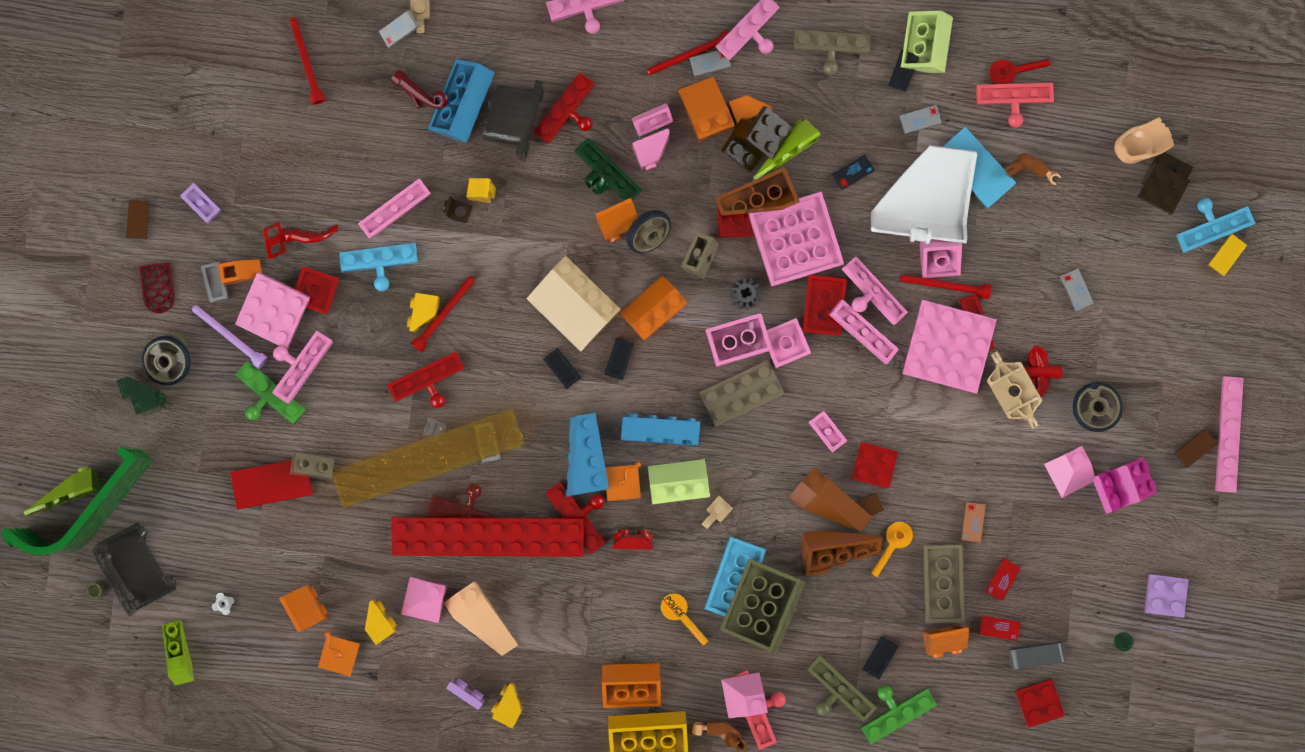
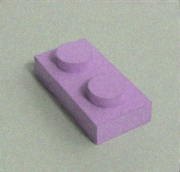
M195 183L180 195L206 223H209L222 211Z

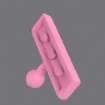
M553 0L546 2L551 22L585 13L587 19L585 29L588 33L595 34L600 29V23L594 19L592 11L624 2V0Z
M759 0L715 47L730 60L752 37L759 44L760 52L763 54L770 53L773 50V42L770 39H764L757 31L780 7L773 0Z
M857 257L853 258L842 268L844 273L865 294L863 297H857L853 300L852 307L856 312L865 311L867 303L871 301L893 325L908 313Z
M316 331L297 359L288 353L286 347H276L273 351L274 358L278 361L285 360L291 364V367L272 392L273 395L290 404L331 347L333 341Z

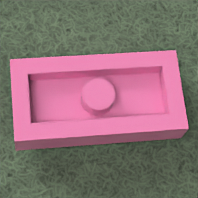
M666 103L631 118L638 136L674 122Z
M822 411L808 422L832 453L847 442V439L825 411Z

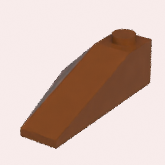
M785 167L715 197L722 216L784 210L800 202Z
M815 467L812 468L789 496L803 510L858 532H861L872 519L871 515Z

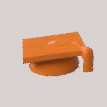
M637 461L635 465L605 468L609 489H606L607 501L641 498L638 468L641 467V462Z
M326 631L324 633L326 640L318 668L351 677L360 643L331 636L332 631Z

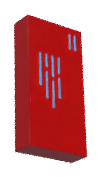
M1003 558L985 592L1003 601L1021 567Z
M981 615L979 635L1018 641L1019 621Z

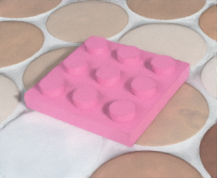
M258 272L235 324L288 349L311 297Z

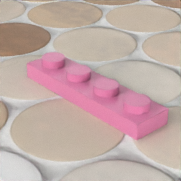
M419 178L358 224L368 238L372 239L429 197L431 193Z
M840 300L829 313L836 322L884 364H888L899 350L844 300Z

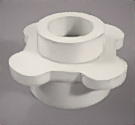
M218 593L216 595V602L212 604V609L228 615L232 604H234V598Z

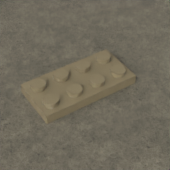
M769 360L699 392L715 427L785 395Z
M923 545L925 623L965 622L962 545Z

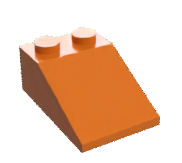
M714 76L678 90L699 143L734 130L735 124Z
M631 198L595 214L606 242L611 241V243L622 239L621 235L626 234L631 224L638 218Z
M305 585L279 598L298 633L308 630L327 619L326 614L328 612L323 603L319 604L316 598L318 594L313 586L310 588L309 585Z
M959 624L923 631L927 655H932V658L943 657L946 652H951L952 655L963 653L962 649L968 647L969 628Z

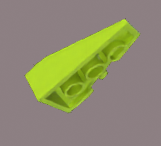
M800 119L792 124L793 129L773 160L767 159L754 176L753 181L771 173L816 143L821 135L819 131L807 119L803 122Z
M85 466L77 469L78 473L72 474L26 509L24 515H33L99 492L102 489V485L96 468Z

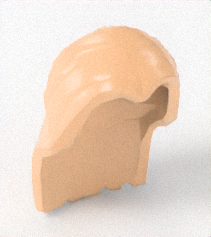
M1160 117L1148 123L1132 127L1117 138L1114 151L1117 157L1127 164H1135L1162 154L1174 146L1169 128L1165 127L1164 123H1161Z

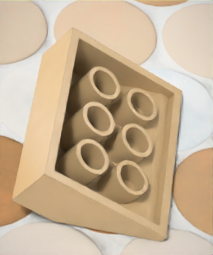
M567 256L548 273L526 298L580 352L621 312V309Z

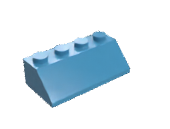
M456 59L443 90L448 98V103L445 108L435 110L428 129L448 138L467 143L495 72L479 63Z

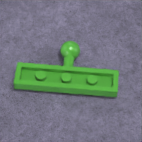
M249 361L235 374L236 377L261 397L255 405L246 408L245 416L251 421L257 420L260 417V410L266 403L271 405L293 425L306 412L294 399L290 404H287L273 395L272 392L277 385Z
M883 685L878 689L877 694L881 700L886 701L890 709L860 728L869 743L873 744L934 708L937 704L929 690L925 688L896 705L892 698L893 690L891 687Z

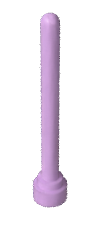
M194 305L192 307V311L250 357L252 365L257 369H260L267 362L268 357L266 355L254 352L199 306Z

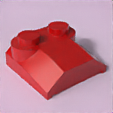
M618 529V533H614L613 549L652 550L653 534H649V530H637V533H630L628 529Z

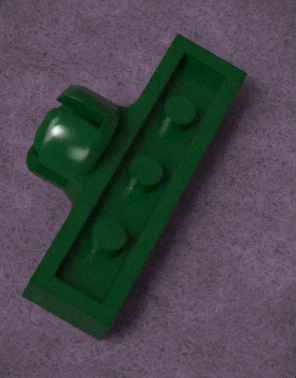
M589 138L575 149L574 153L592 170L586 176L585 183L588 188L594 185L592 192L595 194H602L607 188H611L624 201L629 198L633 201L642 192V189Z

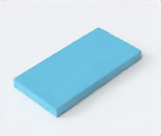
M966 127L943 146L977 152L971 192L987 209L1016 184L1013 178L1007 175L1002 166Z
M730 536L704 609L726 616L748 560L752 559L762 564L767 549Z

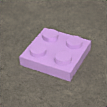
M1149 574L1144 612L1184 618L1189 579Z
M459 678L450 681L446 689L477 710L482 707L486 700L483 699L484 695L476 689L471 691L467 688L468 684Z

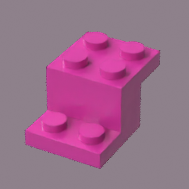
M1144 457L1092 477L1106 514L1114 512L1121 507L1140 502L1157 493L1156 484L1151 478L1149 466Z

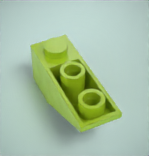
M179 620L162 625L168 677L175 686L194 681L192 661L182 621Z

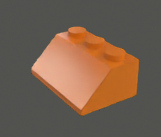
M661 276L619 314L645 342L680 312L688 302L666 278Z
M660 663L602 665L603 708L661 706Z

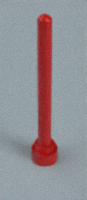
M291 17L289 20L311 89L310 102L311 105H318L325 102L326 98L324 93L318 89L297 19Z
M724 30L720 32L718 38L648 68L647 74L653 75L714 48L729 31Z
M900 275L899 277L901 282L975 293L981 296L982 299L988 300L992 288L991 284L985 283L973 286L909 275Z
M469 276L424 333L411 341L410 344L422 353L425 350L426 341L474 283L475 279L473 276Z

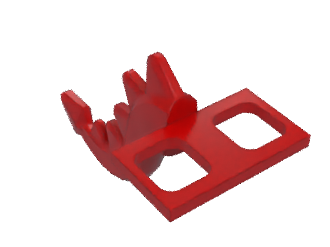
M277 222L263 229L268 259L270 260L285 253L284 242L315 243L323 241L333 235V233L338 232V225L327 228L328 231H321V234L313 232L310 235V231L300 232L299 228L293 230L281 229L280 223ZM277 227V235L269 239L268 231ZM280 243V251L272 255L271 247Z

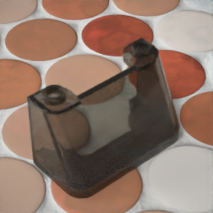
M139 522L102 540L92 549L95 560L129 616L138 613L177 589L174 577L163 574L145 542L146 536H148L147 530L143 525L140 526Z

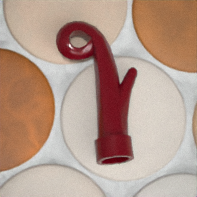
M398 70L391 79L394 85L402 88L410 96L418 109L421 108L419 101L434 109H443L448 103V98L444 92L436 91L433 94V98L407 78V75L401 70Z

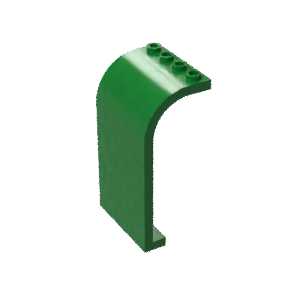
M120 446L116 453L125 460L62 539L54 544H50L29 528H5L0 534L4 537L3 541L11 547L15 546L21 551L33 555L63 554L82 548L93 538L154 460L139 448Z

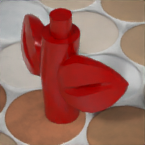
M1035 345L1028 355L1030 366L1023 367L1042 398L1049 389L1048 378L1062 379L1063 370L1061 365H1048V353L1042 347Z

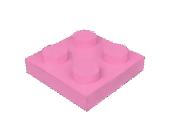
M797 318L766 330L772 347L769 354L775 368L811 354Z

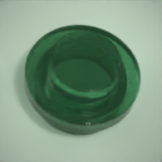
M1120 632L1115 636L1114 646L1119 651L1126 652L1133 647L1134 641L1129 633Z

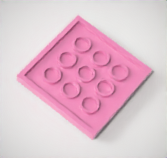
M822 192L799 198V203L784 210L748 214L771 287L844 265Z
M922 300L902 374L977 394L997 319Z

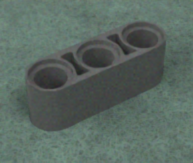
M1064 642L1008 649L1011 669L1066 662Z

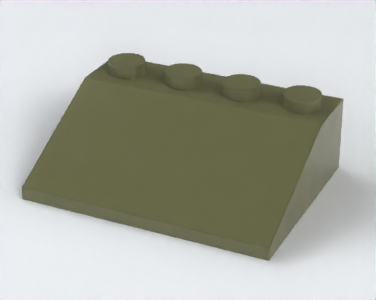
M749 559L720 630L777 654L806 582Z

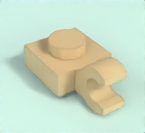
M410 0V12L419 26L416 31L417 33H425L424 20H430V0Z
M718 496L706 509L710 515L703 521L702 525L708 529L715 520L721 523L733 507Z

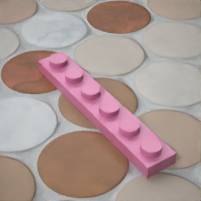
M1222 377L1215 491L1236 493L1244 379L1239 377Z

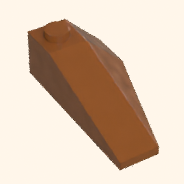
M822 530L802 533L800 548L805 577L830 572L829 568L840 565V567L846 565V562L855 558L861 560L879 553L882 546V536Z

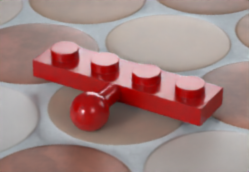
M579 72L533 131L534 134L547 144H550L569 118L578 123V128L581 131H589L593 126L591 118L587 116L582 117L575 111L593 89L595 83Z
M454 352L387 384L395 402L427 388L431 395V406L439 409L444 406L445 398L437 392L434 384L465 368L458 353Z
M560 481L546 491L545 494L562 517H584V547L591 555L603 546L606 541L586 514L593 509H601L605 504V500L600 494H595L591 496L589 503L581 509L572 496L566 497L567 488Z

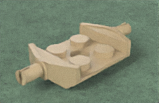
M998 351L995 354H991L996 363V369L987 379V382L1008 419L1025 418L1032 429L1040 426L1033 415L1043 399L1023 367V363L1021 361L1004 362ZM1010 386H1018L1020 389L1019 395L1012 396L1009 393Z

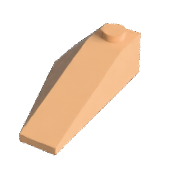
M476 581L444 602V605L457 622L501 656L518 646Z

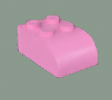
M761 313L705 330L716 368L772 350Z

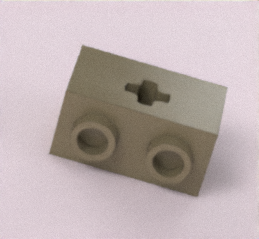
M696 232L681 267L688 274L705 279L719 244L713 237Z
M295 453L292 456L290 474L328 480L332 478L335 459Z

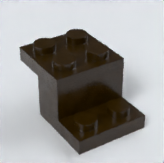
M763 106L753 122L741 118L721 151L745 170L751 172L760 156L773 160L793 127L771 109Z
M1166 152L1155 156L1141 182L1143 187L1137 198L1172 215L1190 182L1188 177L1194 167Z

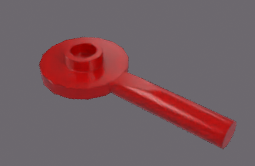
M1045 59L1014 66L1008 60H998L991 65L989 77L994 84H1010L1017 73L1050 66V61Z

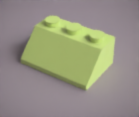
M943 11L909 12L901 67L926 73H945L953 17ZM908 52L919 57L917 63H906Z
M705 459L648 466L652 504L710 497Z

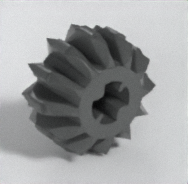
M743 277L742 284L736 280L735 285L738 288L734 286L730 288V290L736 292L730 294V298H737L732 304L735 305L740 302L739 309H742L743 304H745L746 310H749V303L756 307L757 304L754 300L761 301V298L756 296V294H761L762 290H755L759 283H755L752 286V278L746 283V279ZM748 289L751 296L743 298V294H740V292Z

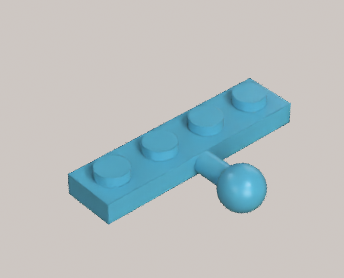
M1202 198L1198 201L1197 207L1200 212L1205 214L1208 222L1176 235L1183 253L1256 223L1248 206L1215 219L1212 212V201L1209 198Z
M415 243L339 253L342 273L376 268L377 278L374 281V287L378 291H385L389 287V280L384 275V267L418 263Z

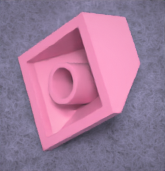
M669 129L632 143L633 151L641 170L646 169V171L657 167L656 164L660 162L669 140Z
M931 239L930 244H925V242L920 241L922 278L961 275L962 243Z
M1078 446L1044 464L1061 498L1093 482L1092 477L1095 476L1092 464L1082 446Z
M410 577L401 614L439 623L448 585Z
M759 672L721 679L728 718L768 713Z

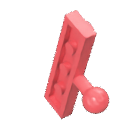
M1053 83L977 85V105L1011 104L1012 114L1008 118V123L1011 127L1018 128L1024 121L1023 116L1019 113V104L1053 103Z
M745 670L731 677L747 675L749 672ZM782 692L773 693L771 698L766 700L767 708L771 706L782 707L786 702L785 695ZM765 713L746 716L759 750L777 743Z

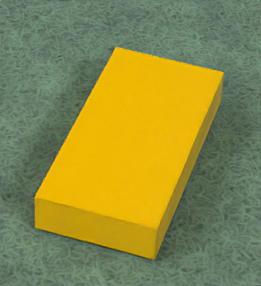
M1230 234L1208 265L1222 276H1225L1247 244L1233 234Z

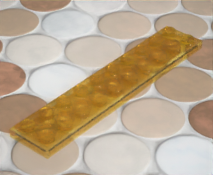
M512 408L335 470L332 473V477L342 507L347 508L524 446L525 442Z

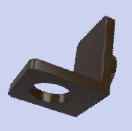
M449 196V199L444 202L442 211H444V215L447 218L467 223L472 206L454 200L452 196ZM462 206L466 209L465 216H456L455 210L457 207Z

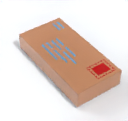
M966 502L961 540L981 543L986 505Z

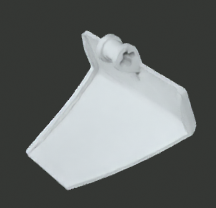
M929 145L871 211V231L909 236L910 242L922 241L925 244H930L931 239L967 243L966 224L977 152Z

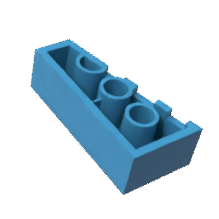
M584 414L570 418V450L568 453L569 468L567 472L568 485L566 497L609 489L596 414Z
M627 413V417H623L621 440L698 446L700 422L696 421L695 418H684V421L670 416H665V419H657L658 416L646 415V418H638V414Z

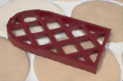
M171 263L139 266L145 306L153 313L162 314L172 308L175 297ZM166 265L163 270L157 267ZM152 267L149 272L144 268ZM155 268L161 272L157 278L151 274ZM167 268L169 269V275L165 273ZM143 271L147 273V275L145 276L144 279H143ZM162 274L168 277L165 283L158 280ZM149 276L155 279L151 285L146 282ZM169 281H170L171 289H170L168 286H166V284H167ZM156 282L162 285L158 291L153 288ZM144 284H146V285L149 287V288L146 290V292H145ZM164 287L170 291L166 297L160 293ZM151 289L156 292L153 298L147 295ZM171 293H172V301H170V300L168 299V297L171 295ZM158 295L164 298L160 304L155 301ZM146 297L150 299V302L148 304L146 302ZM165 301H168L170 303V306L167 309L162 307ZM152 302L158 306L155 311L149 307Z

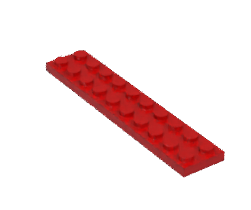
M392 516V556L584 557V517Z

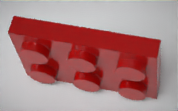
M817 275L808 276L802 332L841 336L842 326L829 313L840 300L845 301L847 279Z

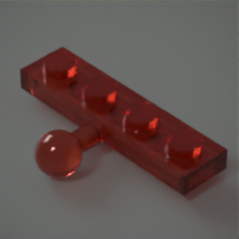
M475 483L470 484L466 489L468 495L466 505L432 495L427 510V515L433 517H501L473 508L475 499L482 493L481 487Z

